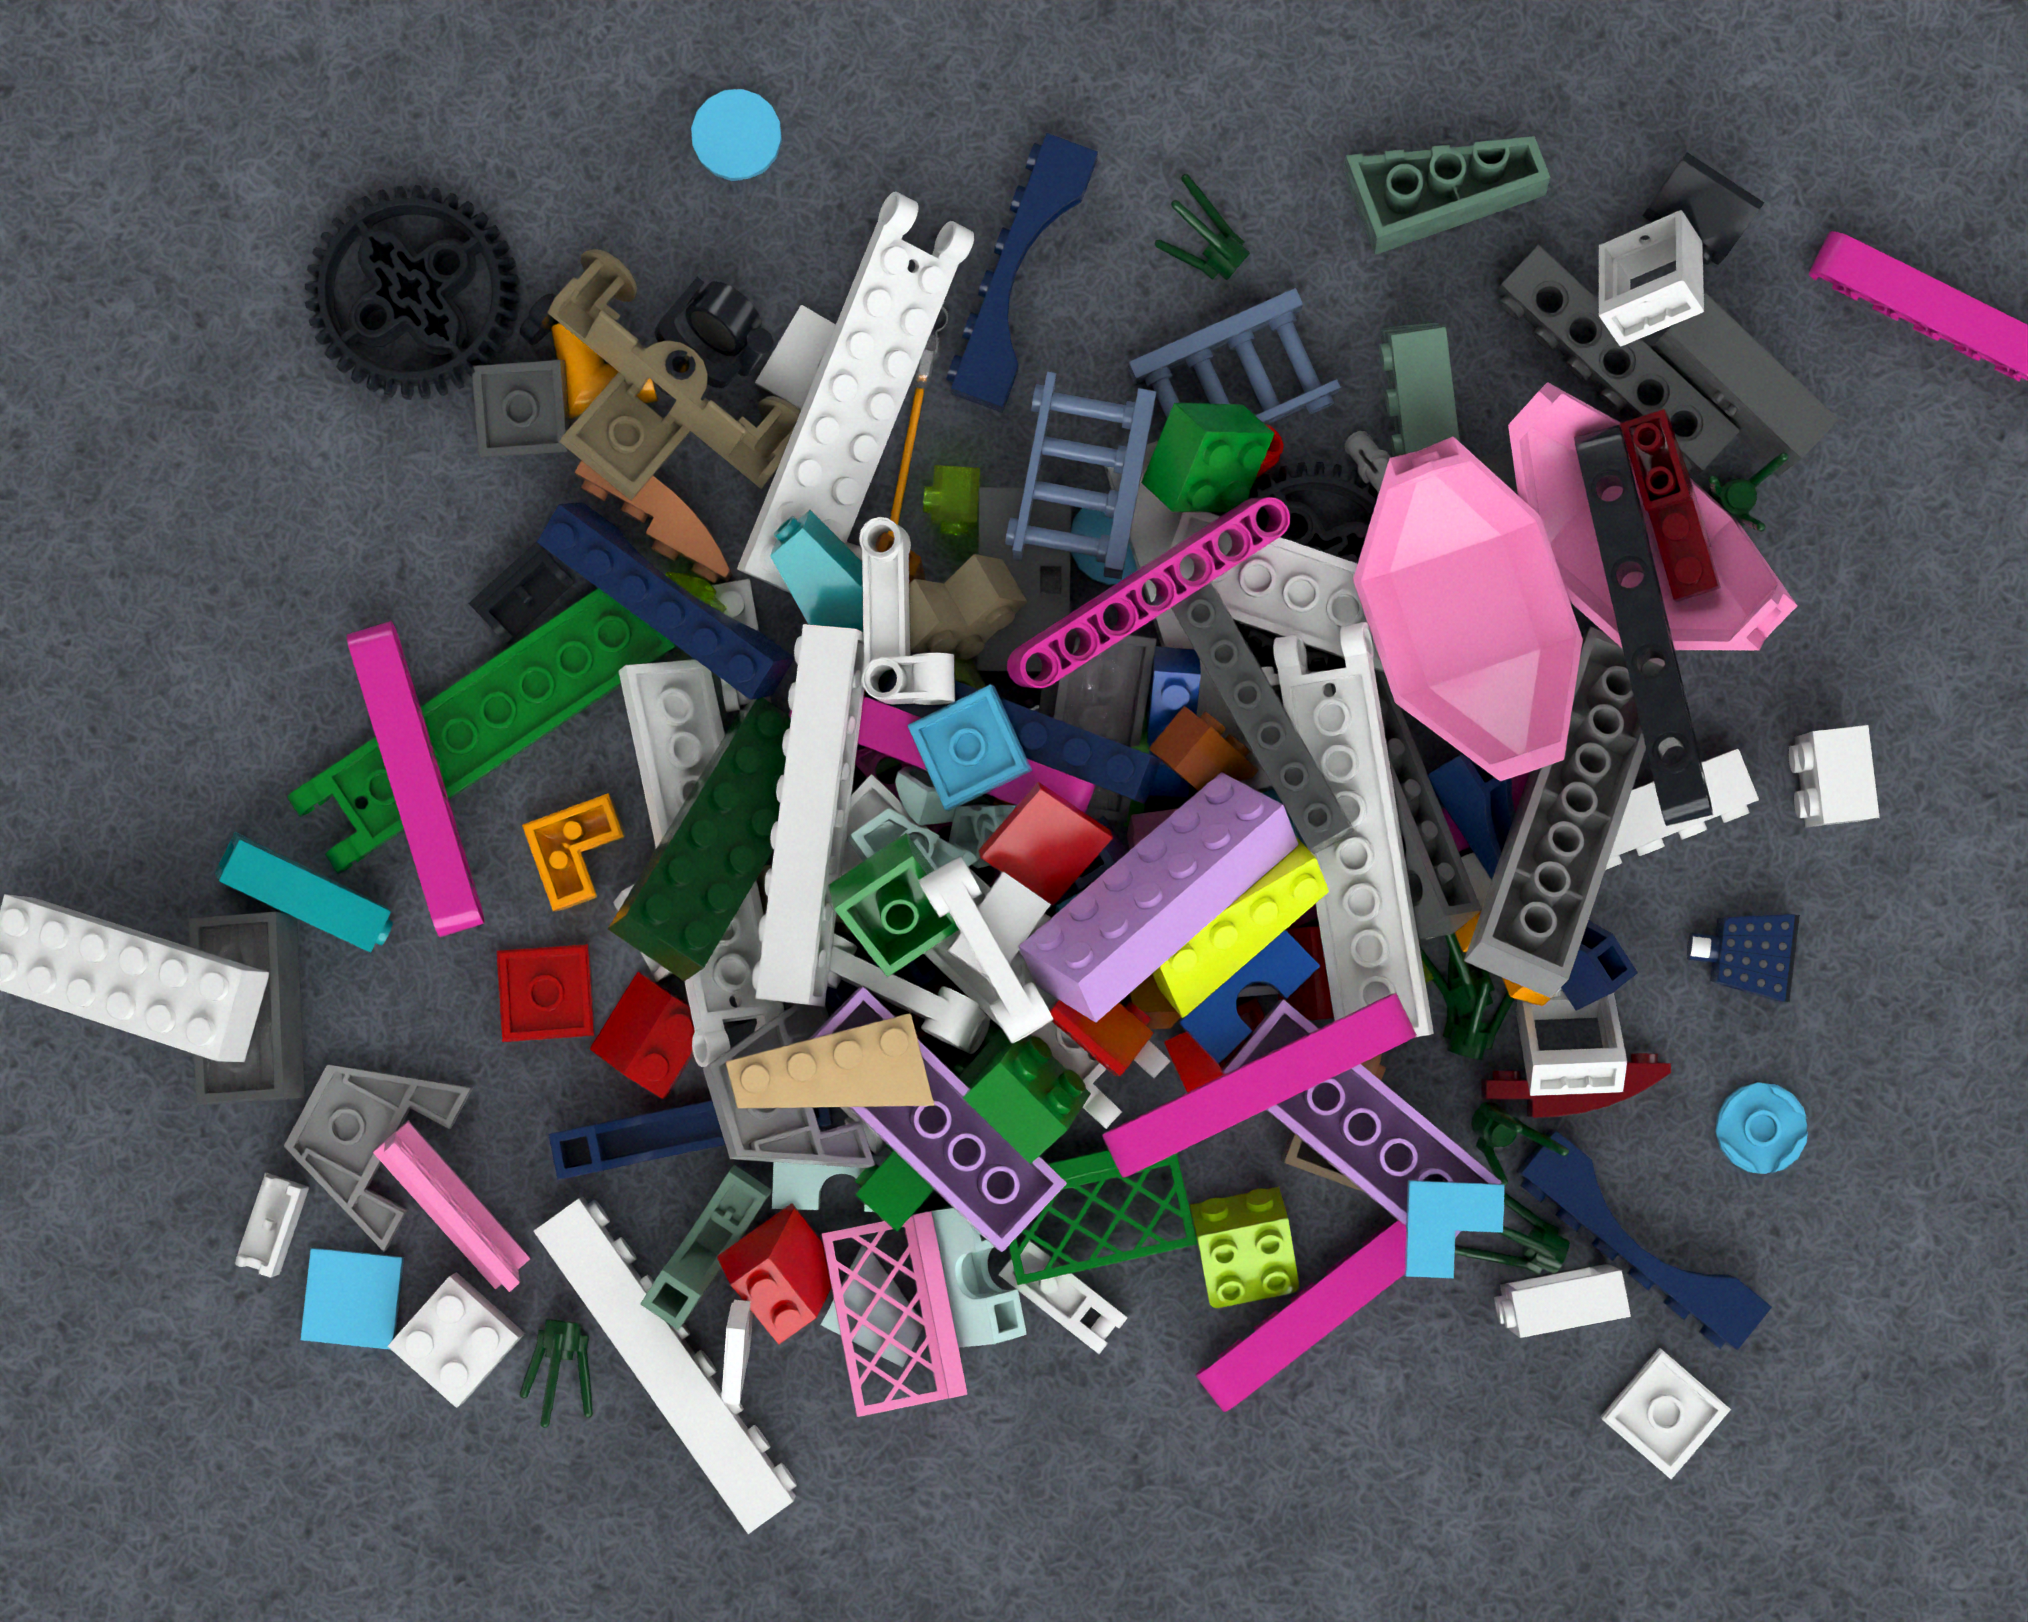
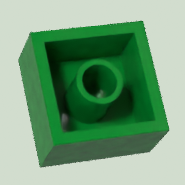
M1174 403L1141 483L1172 512H1228L1247 500L1275 433L1242 404Z
M907 833L828 885L834 910L887 977L959 930L950 912L939 917L924 893L918 880L935 870Z
M1030 1034L1015 1043H1008L988 1062L963 1096V1099L1031 1164L1069 1129L1091 1093L1086 1089L1085 1083L1076 1072L1066 1069L1052 1056L1051 1049L1041 1038Z

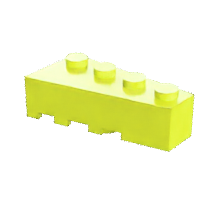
M1297 837L1299 845L1152 973L1159 990L1182 1018L1187 1016L1329 892L1316 857Z

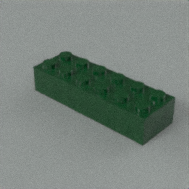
M763 697L752 700L739 711L608 927L609 931L683 981L704 969L774 850L770 840L773 824L778 821L780 809L776 790L780 776L784 775L786 762L782 743L785 731L788 728L790 729L791 717Z

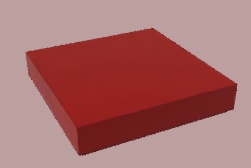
M1037 782L978 851L981 859L999 871L1005 872L1054 906L1113 839L1111 830L1040 782Z
M589 944L497 951L502 1042L595 1036Z

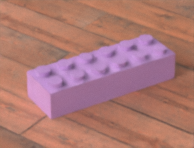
M1222 772L1218 774L1018 946L1036 986L1092 1021L1097 1022L1299 845L1284 805Z
M858 987L809 1039L893 1018L894 1016L864 987ZM918 1040L935 1106L849 1108L997 1250L1003 1252L1067 1183L1040 1157L1029 1164L963 1099L969 1088Z
M1279 1000L1220 1071L1223 1074L1231 1072L1318 1028L1285 1000ZM1361 1064L1266 1109L1405 1226L1408 1180L1501 1183L1498 1178ZM1455 1231V1238L1461 1231Z

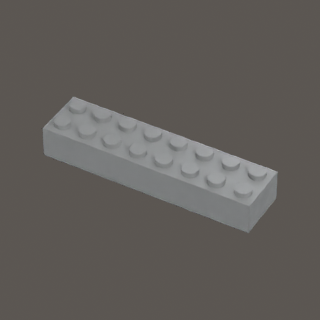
M1589 627L1582 636L1583 642L1564 760L1529 773L1464 959L1467 963L1549 998L1570 977L1646 750L1623 649L1607 634L1593 627ZM1659 658L1648 660L1643 665L1642 674L1647 676L1658 674L1663 669L1665 661Z

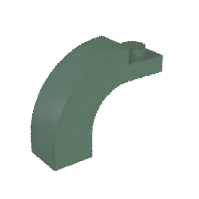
M733 1165L684 1241L654 1281L640 1305L679 1330L722 1269L716 1256L743 1237L772 1190L736 1165Z

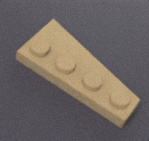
M911 1013L725 1061L737 1108L935 1106Z

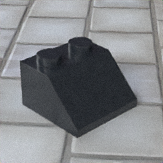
M1687 152L1671 171L1642 216L1648 219L1649 223H1652L1682 210L1702 240L1703 264L1709 265L1712 261L1719 265L1739 240L1764 202Z

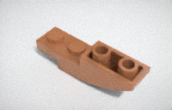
M581 460L575 471V474L584 480L581 489L602 501H605L608 494L624 503L620 509L622 512L641 523H645L648 517L653 519L646 531V535L655 541L651 549L674 562L678 555L683 556L694 563L691 569L692 572L715 584L718 577L729 582L733 574L722 551L696 514L672 490L652 476L631 501Z

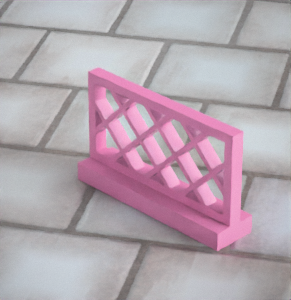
M408 1120L373 1151L374 1155L496 1290L502 1284L510 1292L520 1283L518 1270L530 1260V1256Z
M931 1211L912 1215L902 1226L905 1228L908 1247L898 1262L875 1247L884 1232L893 1229L885 1221L821 1234L857 1417L968 1395ZM877 1233L871 1244L860 1237ZM852 1238L867 1248L853 1271L836 1260L833 1241ZM871 1252L894 1266L880 1289L857 1274ZM909 1254L913 1272L902 1265ZM838 1269L849 1275L842 1287ZM898 1270L915 1280L917 1292L907 1307L884 1293ZM853 1279L876 1294L862 1316L847 1308L844 1302L843 1294ZM880 1297L903 1312L889 1335L866 1320ZM918 1300L922 1318L911 1311ZM847 1314L858 1321L851 1333ZM907 1316L923 1325L926 1338L916 1353L893 1338ZM862 1324L885 1339L871 1362L855 1353L853 1349L852 1339ZM889 1343L912 1357L898 1380H895L875 1366ZM927 1345L931 1363L920 1357ZM856 1360L867 1367L860 1379ZM917 1361L933 1372L936 1386L935 1392L917 1395L902 1384ZM872 1370L894 1386L884 1402L865 1406L861 1385ZM898 1389L910 1396L892 1400Z

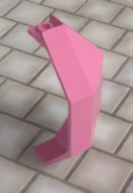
M1547 382L1508 425L1517 493L1519 497L1541 516L1570 602L1622 648L1574 441L1576 436L1620 425V422ZM1630 460L1675 650H1760L1765 639L1797 607L1795 601L1737 519L1692 479L1691 482L1711 543L1709 548L1721 588L1676 602L1673 600L1650 516L1645 511ZM1611 486L1603 492L1601 499L1604 501H1614L1621 496L1623 488ZM1638 571L1628 573L1623 578L1621 586L1626 588L1638 586L1642 582L1644 574Z
M1454 437L1416 452L1389 458L1353 581L1395 703L1499 781L1564 760L1583 638L1541 516Z

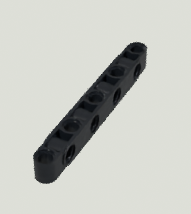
M1620 425L1576 436L1574 441L1665 825L1669 826L1713 815L1699 748ZM1611 486L1623 488V492L1618 499L1614 501H1604L1601 499L1603 492ZM1638 571L1644 574L1643 580L1638 586L1634 588L1621 586L1623 578L1628 573ZM1659 658L1665 661L1663 669L1654 676L1642 674L1643 665L1648 660ZM1673 746H1680L1686 749V754L1681 762L1675 765H1668L1662 762V757L1667 749Z

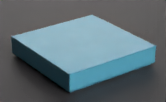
M991 684L907 725L941 803L947 811L1032 771L996 688Z
M311 1248L300 1340L391 1350L388 1345L396 1336L404 1257Z

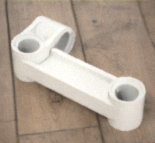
M884 517L873 518L864 524L859 537L862 548L863 688L869 695L885 704H951L955 702L954 654L920 653L910 656V537L902 527L890 519ZM886 531H893L895 539L892 547L885 552H878L876 541L879 535ZM892 669L897 675L896 685L889 692L882 693L878 685L879 678L885 671Z
M959 856L919 879L918 881L937 915L942 917L950 912L999 998L990 1005V1008L1009 1041L1015 1043L1053 1020L1035 985L1032 982L1026 983V981L1020 984L972 899L979 896L981 891L963 859Z
M836 934L833 935L827 986L837 989L840 981L843 980L855 987H864L870 994L924 1019L925 1021L921 1029L935 1038L969 1054H974L979 1049L988 1032L990 1017L979 1008L977 1002L945 986H942L938 995H935L893 974L887 977L879 967L854 956L858 948L856 945Z

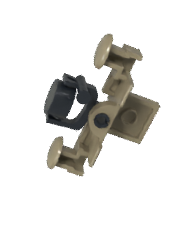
M588 249L581 254V264L585 272L578 280L574 277L554 298L547 313L619 372L566 431L560 443L631 501L690 432H693L762 489L778 469L801 410L786 399L775 396L766 397L758 405L763 421L756 428L743 416L737 421L713 400L709 401L706 398L703 401L701 400L707 385L714 388H724L728 386L737 374L748 376L762 354L772 349L773 337L769 331L761 328L762 321L753 304L738 290L723 282L712 281L699 293L704 281L697 276L657 324L654 333L658 343H654L646 349L638 343L639 339L617 322L620 315L608 306L613 298L622 302H631L635 299L637 284L630 270L607 251ZM687 306L685 317L688 325L695 335L707 346L725 356H736L742 351L732 365L724 366L707 359L684 340L678 332L674 320ZM672 371L677 372L674 376L672 375ZM649 378L656 383L661 392L676 399L675 404L664 419L637 397Z

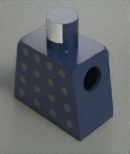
M1784 914L1717 918L1715 935L1690 933L1687 945V959L1712 963L1710 982L1773 1001L1790 1002L1800 915Z

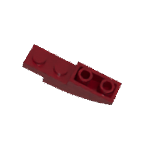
M1662 409L1620 423L1645 511L1650 516L1673 600L1678 602L1720 589L1721 586L1709 547H1711L1705 523L1666 410Z
M1630 1053V1062H1627L1623 1092L1530 1096L1528 1081L1520 1080V1071L1493 1070V1079H1481V1098L1527 1099V1116L1532 1118L1559 1117L1585 1113L1618 1103L1653 1086L1671 1073V1063L1658 1062L1657 1053Z

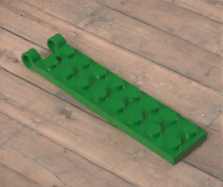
M598 588L422 705V714L449 800L621 685L619 670L625 665L655 663L676 649L675 644ZM376 737L287 796L288 801L299 817H303L315 810V804L318 803L321 806L334 796L357 830V832L325 853L326 858L337 874L346 871L353 866V861L356 860L358 863L369 853L404 831ZM361 796L366 797L368 800V805L365 809H358L356 806V800Z

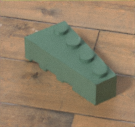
M1535 136L1475 142L1472 146L1450 148V145L1432 146L1431 150L1404 152V149L1385 151L1383 155L1363 157L1362 154L1346 155L1344 167L1348 185L1375 255L1546 196L1551 178Z
M1430 321L1380 329L1382 344H1379L1382 370L1386 371L1389 389L1385 390V402L1388 416H1393L1396 434L1391 435L1393 457L1422 450L1450 437H1454L1460 442L1446 327Z

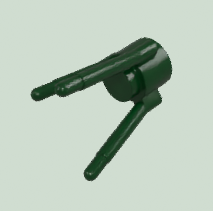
M1184 174L1181 177L1182 182L1221 233L1216 236L1190 210L1184 207L1178 200H1174L1171 203L1172 208L1210 243L1202 253L1209 260L1206 262L1162 240H1156L1155 246L1169 255L1201 270L1212 280L1218 274L1225 280H1228L1250 252L1242 246L1245 241L1232 231L1188 174Z
M1785 452L1781 453L1748 480L1741 478L1732 479L1725 485L1720 486L1715 475L1710 476L1708 479L1710 485L1709 495L1717 498V502L1733 517H1736L1741 526L1746 525L1754 530L1764 531L1766 528L1765 524L1749 515V511L1752 510L1757 501L1755 487L1788 460V454Z
M1455 933L1444 935L1460 977L1450 980L1453 986L1452 990L1420 947L1423 968L1442 993L1447 1008L1456 1006L1459 1016L1472 1012L1481 983L1485 979L1491 983L1485 1006L1494 1003L1490 992L1494 991L1495 988L1489 972L1479 967V977L1476 971L1469 972Z
M1449 949L1448 985L1452 990L1453 986L1450 980L1458 978V970ZM1485 979L1481 983L1471 1018L1461 1016L1458 1024L1456 1006L1447 1008V1021L1443 1032V1037L1450 1039L1447 1051L1464 1057L1483 1060L1485 1048L1492 1049L1496 1033L1515 998L1510 997L1507 991L1487 1030L1488 1023L1481 1021L1491 986L1489 980Z
M1483 1102L1472 1117V1129L1480 1137L1476 1147L1484 1153L1494 1176L1505 1187L1508 1185V1180L1493 1149L1510 1145L1515 1140L1517 1133L1562 1156L1569 1154L1568 1148L1525 1125L1517 1117H1512L1498 1104Z
M1504 1192V1204L1539 1231L1533 1229L1527 1236L1503 1226V1233H1497L1523 1245L1522 1255L1528 1258L1455 1245V1254L1525 1268L1540 1274L1542 1269L1552 1273L1558 1272L1566 1258L1570 1242L1568 1239L1557 1235L1558 1227L1543 1221Z
M546 1319L544 1330H538L536 1348L524 1378L520 1397L523 1399L528 1397L546 1350L545 1357L551 1359L540 1422L543 1428H547L550 1424L561 1359L573 1360L574 1351H577L584 1416L590 1418L593 1415L587 1356L589 1336L581 1335L582 1323Z

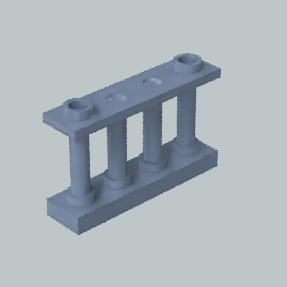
M1296 288L1134 359L1128 363L1127 368L1135 385L1145 381L1147 387H1153L1154 391H1157L1156 396L1167 419L1173 404L1180 403L1169 380L1172 377L1170 369L1183 363H1187L1189 369L1194 368L1210 404H1230L1210 361L1214 358L1211 351L1228 344L1230 350H1236L1263 410L1262 413L1255 416L1264 424H1271L1304 408H1307L1309 414L1319 412L1334 404L1332 396L1336 395L1341 388L1337 379L1323 386L1321 385L1293 324L1297 321L1294 314L1301 311L1303 303ZM1270 326L1272 332L1277 331L1305 394L1282 404L1278 401L1252 343L1255 340L1253 332Z
M1047 371L1045 385L1036 384L1031 411L1039 413L1019 519L1010 517L1005 545L1013 546V560L1022 561L1025 544L1097 557V562L1105 563L1104 577L1122 580L1157 391L1138 388L1136 402L1127 401L1126 405L1057 393L1055 392L1056 373ZM1051 410L1122 423V428L1130 429L1128 445H1118V449L1047 437ZM1042 455L1113 467L1114 473L1122 474L1119 491L1110 489L1109 494L1038 481ZM1037 499L1105 512V517L1113 518L1111 534H1101V538L1030 526L1033 501Z

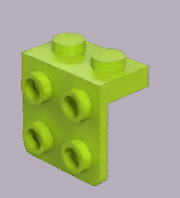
M1279 1187L1260 1188L1245 1194L1225 1198H1210L1204 1202L1189 1205L1199 1245L1208 1300L1213 1308H1222L1291 1294L1298 1290L1299 1280L1289 1219Z

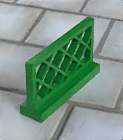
M1109 1150L1048 1164L1067 1183L1061 1190L1074 1188L1088 1197V1200L1073 1221L1051 1207L1058 1196L1057 1194L1044 1207L1030 1231L1024 1229L1021 1232L1026 1237L1020 1247H1018L1017 1238L1011 1242L1009 1250L1017 1285L1197 1245L1178 1161V1152L1138 1171L1143 1173L1137 1183L1127 1177L1122 1178ZM1170 1166L1174 1185L1164 1200L1141 1186L1151 1169ZM1117 1177L1133 1187L1119 1211L1096 1197L1107 1179ZM1098 1182L1092 1193L1080 1187L1081 1185ZM1137 1191L1161 1205L1147 1228L1124 1214ZM1175 1192L1180 1211L1168 1204ZM1092 1201L1116 1215L1102 1239L1079 1225ZM1165 1208L1182 1218L1186 1238L1167 1242L1152 1232L1153 1227ZM1048 1211L1071 1225L1057 1249L1034 1235V1232ZM1120 1218L1143 1232L1133 1250L1122 1252L1106 1242ZM1075 1229L1099 1243L1089 1260L1076 1262L1061 1252ZM1148 1236L1160 1243L1142 1247ZM1030 1239L1054 1253L1044 1270L1024 1274L1020 1255ZM1103 1246L1115 1253L1096 1258ZM1058 1256L1070 1263L1051 1268Z

